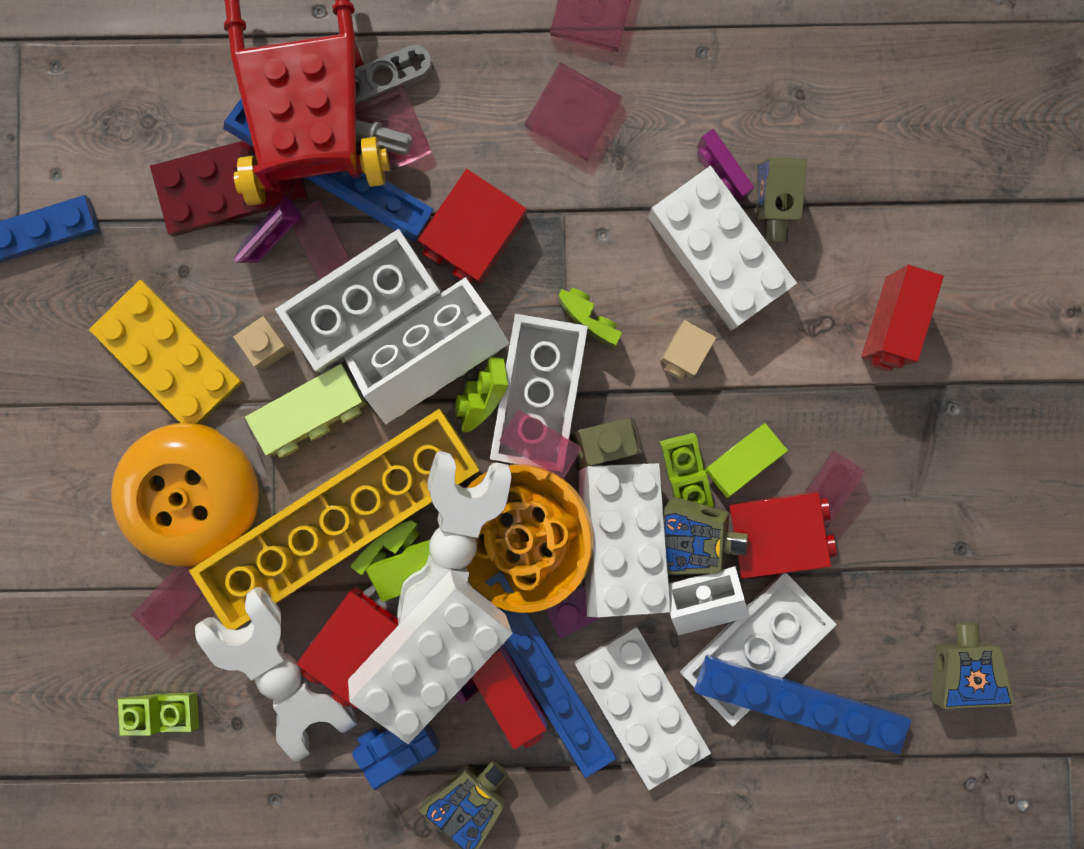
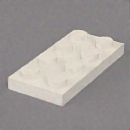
M780 573L746 606L749 618L730 622L680 673L695 688L705 656L709 655L783 678L837 624L787 573ZM703 696L732 727L750 711L747 708Z
M637 626L632 627L575 661L578 671L648 790L711 754Z

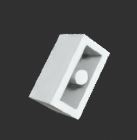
M735 567L724 569L719 573H708L668 584L670 615L678 635L749 618Z

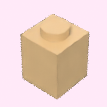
M262 316L233 336L252 365L262 370H266L293 351V348L275 322L265 316Z
M684 320L679 325L660 359V362L666 365L664 370L681 380L685 376L688 378L694 377L716 337Z

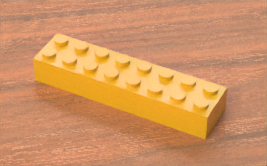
M438 409L190 569L189 572L221 623L227 629L236 630L251 621L245 609L246 594L256 587H261L277 604L390 529L433 503L427 482L437 452L442 451L452 455L456 465L455 484L461 485L482 470L444 411Z

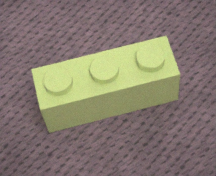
M339 364L245 416V419L265 455L275 456L277 454L279 458H283L298 450L299 447L296 443L309 437L313 441L330 432L331 430L328 426L340 419L342 423H346L362 414L360 408L367 405V402L349 369Z

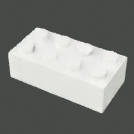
M711 165L651 208L648 219L730 331L797 284Z
M397 229L275 310L313 369L323 374L345 361V355L424 305L441 292L401 231Z
M465 277L345 355L344 358L364 398L382 421L387 424L395 418L402 416L407 410L427 397L434 395L438 390L456 378L463 376L485 359L495 355L510 343L492 313Z
M515 314L505 368L508 387L499 403L490 455L491 460L514 464H528L563 472L588 326Z
M659 463L587 466L579 470V495L588 509L594 532L593 555L584 577L587 617L670 613Z
M449 570L348 679L349 702L409 744L513 634L506 614Z

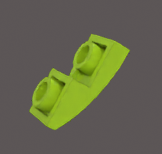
M571 288L569 292L561 289L558 301L576 324L588 326L587 333L614 349L622 334L621 331L616 330L617 324L602 316H597L596 320L590 318L595 304L589 301L590 296L585 292L575 288Z
M489 357L485 372L480 371L478 382L467 381L463 394L457 396L455 414L457 417H461L462 432H470L479 426L494 411L504 396L508 387L504 358Z
M764 423L704 471L726 498H729L782 457L788 450L767 424Z
M695 433L659 441L673 497L714 507L708 477L703 468Z
M412 519L390 529L372 542L350 567L363 575L372 563L384 560L388 554L383 551L385 547L396 554L402 548L406 549L412 546L421 534L416 530L421 522L417 519Z
M430 540L409 546L402 554L372 563L366 569L382 602L400 596L403 582L426 565L428 556L431 555L429 552Z
M197 692L143 695L118 699L120 736H151L159 732H192L199 729Z

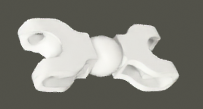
M442 451L436 453L427 487L432 502L439 511L437 519L439 528L435 530L430 539L429 552L431 555L428 556L426 565L403 582L397 610L398 624L409 615L449 570L471 586L468 582L469 572L467 565L471 563L476 554V538L479 536L481 527L487 521L496 518L506 506L511 483V472L507 464H491L482 483L472 488H463L455 484L456 465L452 455Z
M256 587L246 594L245 609L252 621L247 627L239 630L227 629L216 618L209 617L196 624V640L216 667L244 672L251 681L254 679L261 694L268 699H273V709L277 713L276 741L293 761L299 762L310 755L308 751L310 744L309 735L305 731L310 724L319 721L328 722L339 732L345 733L357 725L356 713L353 706L345 707L338 703L331 696L332 691L322 683L316 685L306 679L301 673V667L296 664L298 660L289 653H284V644L280 640L281 610L263 588Z

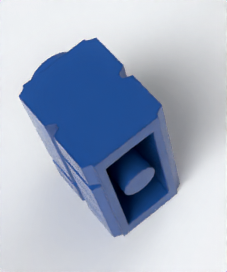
M429 724L409 744L386 728L378 732L377 728L373 727L357 738L359 744L356 745L352 754L360 769L363 770L372 789L377 790L437 753L440 748V742Z

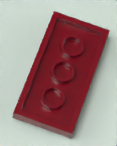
M244 141L150 165L167 233L172 237L270 211L284 196L288 197L293 204L309 200L303 178L278 181L276 182L278 191L270 192L265 188L266 200L264 204L248 206L243 195L238 194L234 182V172H237L238 158L256 156L254 147Z

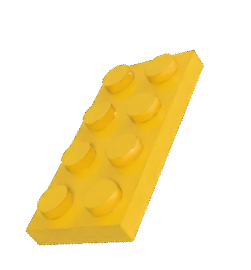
M139 280L89 329L180 423L201 424L243 383L242 379L143 280Z

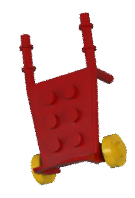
M224 0L227 20L223 25L229 35L231 60L256 155L238 158L237 172H234L236 190L238 194L243 195L248 206L264 204L266 200L265 188L270 192L278 191L276 183L278 181L348 171L353 179L361 178V173H366L370 187L385 185V171H390V163L387 149H380L378 138L369 137L361 139L362 154L357 155L355 68L364 65L355 40L352 14L355 8L350 0H335V4L332 6L333 13L337 15L339 34L247 49H245L243 31L246 30V22L241 18L240 1Z

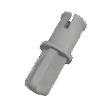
M356 119L357 143H361L363 138L377 137L380 149L386 148L389 152L403 156L409 154L412 145V137L410 135L383 128L380 122L371 124Z

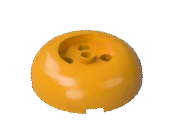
M176 423L162 426L136 440L119 461L111 487V503L114 517L128 542L148 558L176 567L197 566L245 535L253 525L259 503V488L255 471L247 455L237 443L234 444L227 437L217 432L218 430L195 423ZM192 469L201 476L198 484L187 479L189 470ZM155 475L161 476L165 481V486L162 490H159V487L154 482ZM177 493L182 495L183 502L178 500ZM202 505L207 509L208 516L206 519L199 520L195 517L194 509L196 506ZM163 511L168 512L172 517V522L169 526L165 525L161 520Z
M528 464L508 465L511 472V483L506 506L496 518L487 521L481 527L479 536L476 538V554L471 563L467 565L469 572L468 582L473 589H476L498 608L520 613L537 612L560 603L582 582L593 555V525L584 501L566 480L542 467ZM487 472L472 481L467 488H472L482 483ZM536 507L544 511V521H539L535 518L534 511ZM506 512L510 513L513 517V524L510 527L504 526L501 522V516ZM524 533L528 534L529 539L525 537ZM543 543H547V548L552 552V557H546L542 554L541 546ZM508 550L520 554L518 562L507 553ZM502 571L514 593L505 592L499 582L489 586L485 581Z

